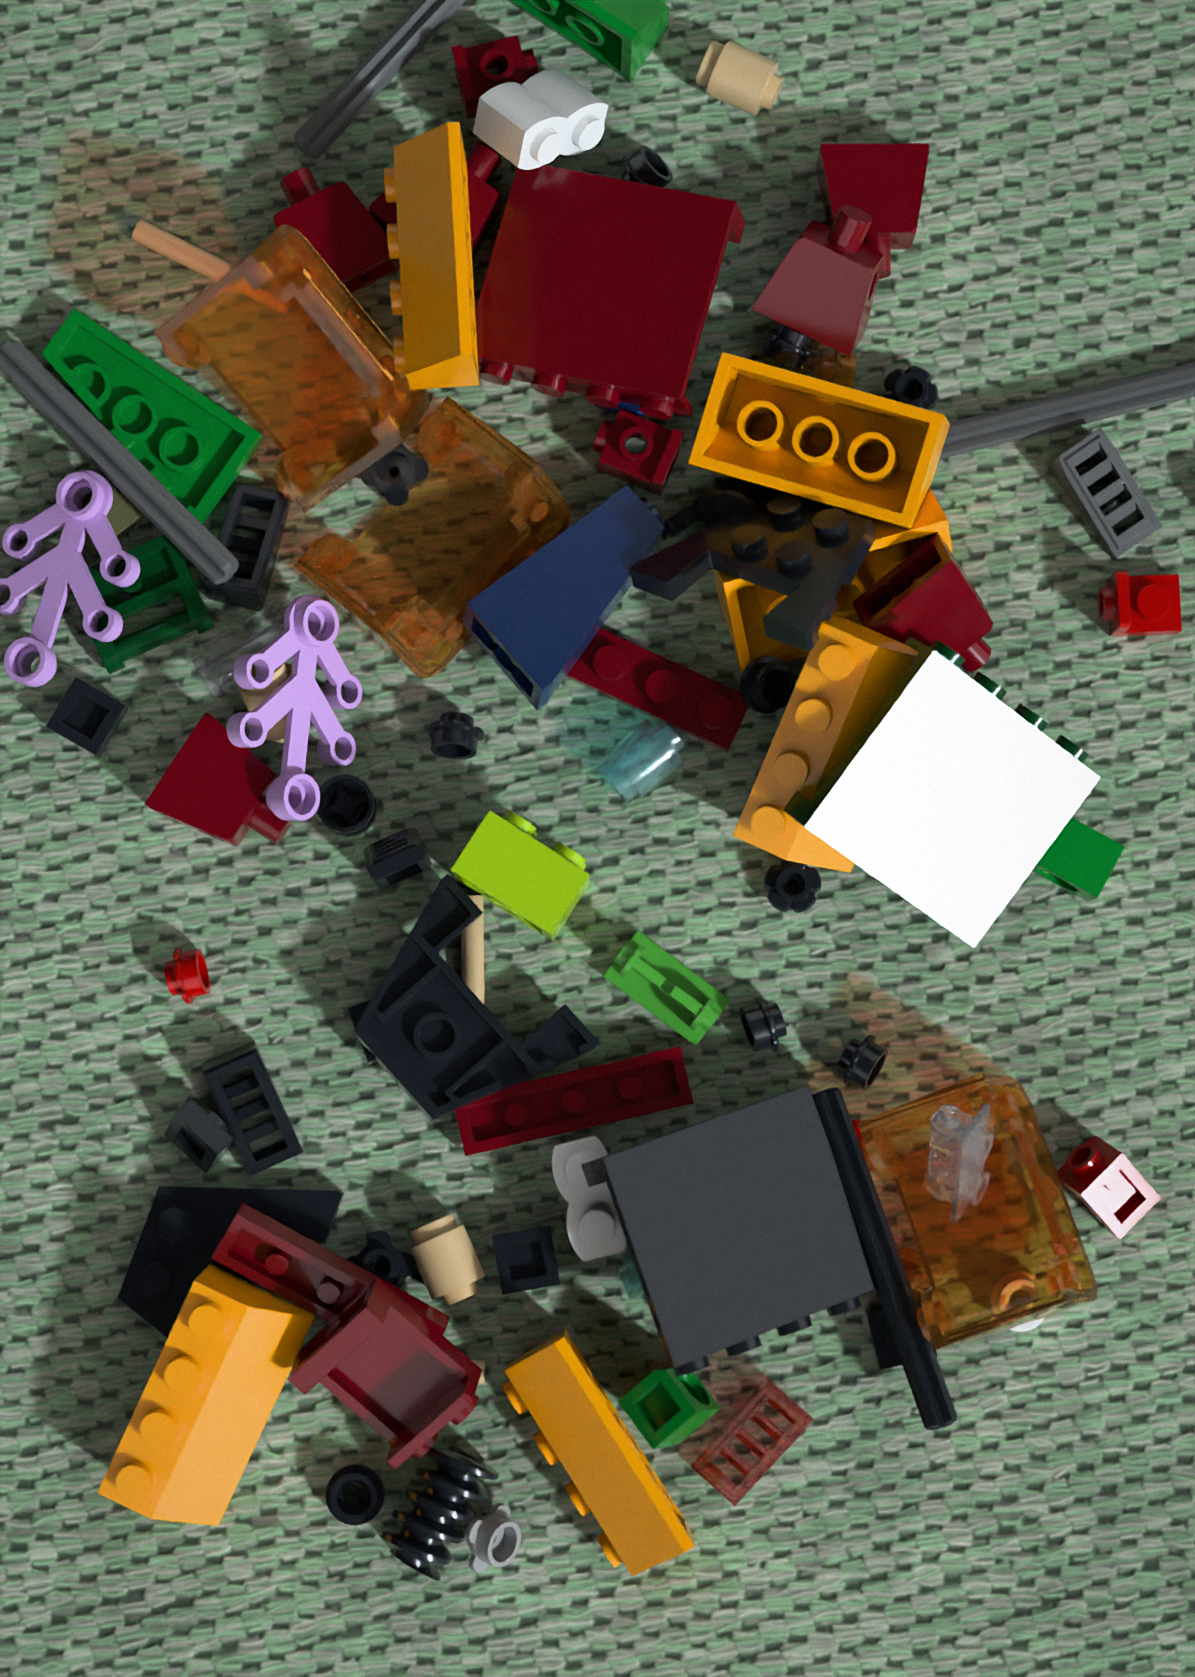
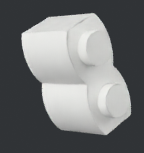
M545 70L533 75L522 85L516 82H508L497 85L485 92L479 98L473 134L516 167L523 170L535 169L552 162L559 154L565 156L577 155L596 146L604 133L608 105L561 70Z
M596 1135L557 1144L554 1146L552 1154V1171L555 1183L561 1195L569 1203L566 1217L569 1240L574 1251L583 1262L624 1252L627 1243L607 1183L588 1187L581 1166L583 1163L608 1155L603 1143Z

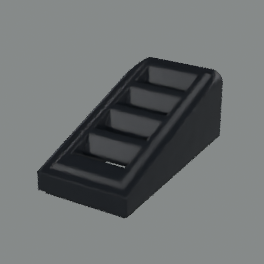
M235 482L217 539L230 552L235 551L258 558L256 564L238 560L239 568L233 575L239 577L233 576L226 583L216 585L205 576L203 583L208 599L253 611H262L291 503V494ZM243 506L272 513L270 521L242 515ZM237 529L265 535L264 540L259 541L237 536Z
M414 827L406 828L369 844L364 850L365 863L369 875L383 889L427 871L433 865L419 832Z
M255 1041L202 1064V1073L231 1137L234 1139L233 1141L249 1176L303 1153L302 1146ZM251 1065L254 1074L224 1086L221 1077ZM259 1086L264 1093L263 1096L236 1108L233 1107L230 1099ZM269 1108L274 1115L273 1118L243 1130L240 1121ZM280 1129L284 1139L255 1152L252 1151L250 1142Z

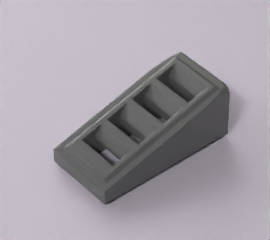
M1101 428L1060 454L1049 466L1048 469L1113 560L1162 527L1122 458ZM1094 455L1100 464L1080 477L1075 467ZM1107 474L1113 483L1092 497L1087 487ZM1121 493L1127 502L1104 516L1099 507ZM1135 512L1140 521L1116 536L1111 527Z

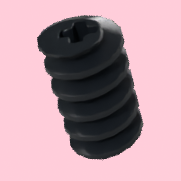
M449 1445L448 1449L430 1448L428 1454L438 1464L436 1470L417 1467L415 1471L417 1476L426 1485L424 1491L405 1488L403 1492L405 1497L414 1506L412 1512L393 1509L391 1513L392 1517L402 1527L400 1533L381 1530L379 1537L390 1548L391 1554L412 1569L436 1581H440L441 1577L431 1563L447 1565L453 1559L452 1553L443 1541L459 1544L465 1537L464 1532L455 1520L471 1522L477 1516L476 1511L466 1499L484 1501L489 1495L488 1490L478 1478L496 1480L500 1476L496 1470L485 1462L453 1445Z

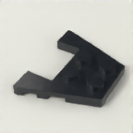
M780 491L635 563L629 570L633 587L670 601H674L711 569L787 595L784 600L763 617L766 637L809 652L819 640L818 627L822 620H830L837 608L836 595L843 584L850 585L875 541L872 520Z
M449 874L444 876L439 882L352 1033L430 1121L587 1054L600 1044L566 1004L522 1043H518L444 961L439 953L480 918L483 913Z
M159 1186L117 1298L168 1338L194 1280L209 1264L248 1281V1278L211 1258L242 1203L307 1238L325 1244L345 1193L337 1190Z

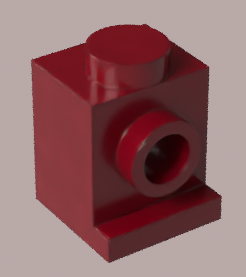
M518 35L463 48L462 44L451 47L453 66L467 120L476 118L479 98L491 88L508 82H516L522 85L527 79L539 73L533 49L521 50ZM507 66V70L500 75H493L487 71Z
M620 409L615 422L604 419L594 441L592 451L601 454L598 460V471L661 497L683 446L684 432L675 428L673 430ZM634 437L644 441L647 448L641 454H632L625 448V443Z

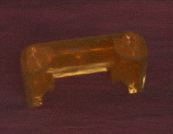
M281 225L153 332L161 341L165 354L174 364L198 370L208 363L282 451L275 461V482L277 487L286 498L295 501L304 513L403 443L429 408L430 401L426 389L410 390L406 373L396 372L391 342L310 242L298 230L289 225Z
M448 396L432 413L426 416L420 425L418 448L427 461L429 475L426 480L417 482L409 491L407 503L402 506L388 504L353 543L338 533H330L316 539L309 545L304 555L294 564V567L310 584L401 664L420 678H430L438 674L473 637L463 626L467 603L567 530L571 519L569 504L540 463Z
M981 1072L857 1123L862 1136V1140L859 1143L869 1170L872 1173L878 1172L887 1180L895 1181L932 1290L923 1294L922 1306L917 1309V1319L922 1333L929 1341L933 1342L935 1350L948 1349L1073 1309L1097 1299L1098 1291L1093 1270L1034 1108L1024 1087L1017 1079Z

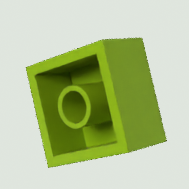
M507 809L504 815L500 817L489 810L451 868V872L456 880L553 942L590 885V874L584 871L586 859L558 841L552 849L535 839L538 835L535 832L537 828L516 813Z

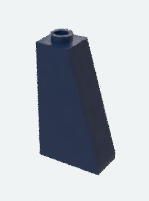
M626 485L467 603L463 626L537 711L549 701L633 584L629 568L657 551L664 530L659 512L648 499L644 497L638 498Z

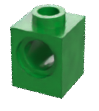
M1071 817L1032 869V872L1088 902L1098 898L1125 846Z
M673 1368L652 1371L618 1401L653 1450L678 1445L721 1409L695 1372L676 1377Z

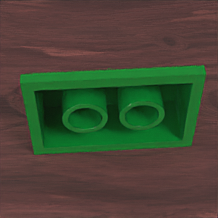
M507 0L629 82H631L668 29L669 7L665 5V0Z

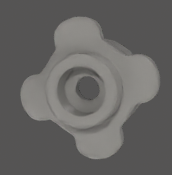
M503 1503L495 1504L489 1514L473 1519L466 1529L465 1538L472 1554L469 1559V1567L477 1573L484 1572L488 1565L496 1568L508 1565L519 1550L521 1530L515 1522L509 1520L511 1511L507 1505Z

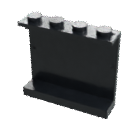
M809 1085L775 1095L581 1164L588 1187L607 1183L665 1352V1356L649 1362L651 1371L673 1368L676 1377L699 1371L710 1366L707 1356L709 1354L725 1349L728 1356H734L755 1349L762 1345L759 1338L760 1334L775 1328L779 1336L803 1330L812 1325L809 1315L826 1309L828 1316H835L862 1306L859 1295L879 1288L845 1195Z

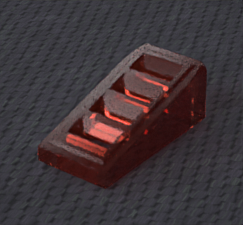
M766 1376L691 1463L690 1467L735 1506L796 1441L814 1418ZM766 1402L789 1421L783 1430L759 1410ZM750 1419L774 1439L768 1448L744 1428ZM734 1437H737L759 1457L752 1466L727 1445ZM718 1454H721L744 1475L737 1484L712 1463Z

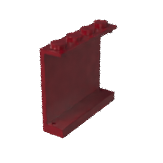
M548 165L530 170H523L517 167L475 310L479 377L490 383L503 386L510 385L512 379L531 383V388L535 391L554 397H562L565 391L585 395L584 398L588 402L606 408H617L619 402L637 405L640 412L658 419H672L673 413L691 417L693 407L686 398L685 391L727 242L740 244L746 225L737 202Z

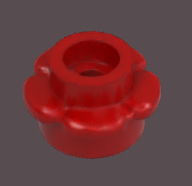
M181 947L174 949L173 961L166 962L164 965L167 986L172 996L181 995L187 1004H192L196 997L209 994L211 990L206 960L200 949L183 952Z

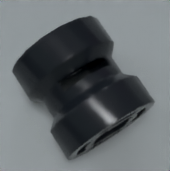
M343 774L333 776L320 787V804L317 814L329 830L339 836L354 837L370 829L375 822L378 808L376 798L364 781L356 776Z

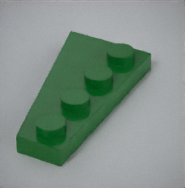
M73 308L41 353L51 367L108 431L202 525H204L264 440L261 433L75 308Z

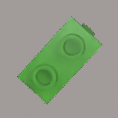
M637 931L629 943L625 945L603 976L694 1046H697L730 1001L729 998L640 931Z

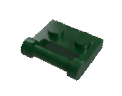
M165 535L126 551L135 556L140 563L139 577L128 587H118L106 581L100 573V563L89 568L106 606L118 611L123 620L181 595L187 608L116 641L101 642L92 638L109 674L126 668L125 661L197 630L199 634L215 628L182 552ZM125 559L116 564L114 569L115 577L124 572L126 567ZM107 614L99 619L97 623L98 632L103 631L107 627L109 620Z

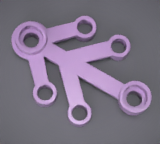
M81 470L64 477L57 487L56 503L24 524L11 525L5 531L2 538L3 549L8 555L20 561L28 562L39 555L42 549V539L63 528L57 547L10 577L0 578V596L3 591L8 588L10 589L8 602L4 605L0 604V614L5 616L17 614L24 606L25 595L46 583L30 636L15 640L8 647L4 656V668L7 675L12 680L29 687L44 685L52 679L56 672V655L51 648L70 588L83 613L82 624L87 635L101 642H111L120 635L123 629L122 616L115 609L106 606L81 554L87 533L102 558L100 573L106 581L118 587H128L138 579L140 574L138 559L122 549L107 517L113 503L111 485L105 477L94 471ZM92 492L90 502L83 508L82 502L84 497ZM27 534L26 546L18 551V540L21 536ZM125 559L126 567L124 572L115 577L114 569L116 564ZM107 614L109 619L108 625L103 631L98 632L97 623L103 615ZM40 656L39 666L36 669V671L32 673V662L35 658Z
M303 595L292 600L285 611L284 631L259 653L243 654L238 657L233 667L234 679L241 688L263 689L272 682L274 670L294 655L292 675L252 712L235 713L227 723V736L234 746L239 748L258 747L265 741L267 731L287 714L281 773L269 785L266 792V802L269 809L278 818L286 821L310 819L316 813L320 804V791L317 783L311 776L304 774L310 720L320 736L317 744V754L323 764L327 766H346L354 760L356 755L354 738L348 732H344L332 709H353L357 707L362 699V685L357 677L349 673L333 644L339 631V618L335 608L329 602L315 595ZM317 663L327 678L323 692L315 680ZM252 664L256 667L255 679H253L251 674ZM342 684H343L344 689H345V697H344V699H343L342 696H341V687H342ZM246 722H248L250 727L248 738L244 730ZM336 741H337L338 746H339V752H338V755H337V756H336V753H335V743H336Z

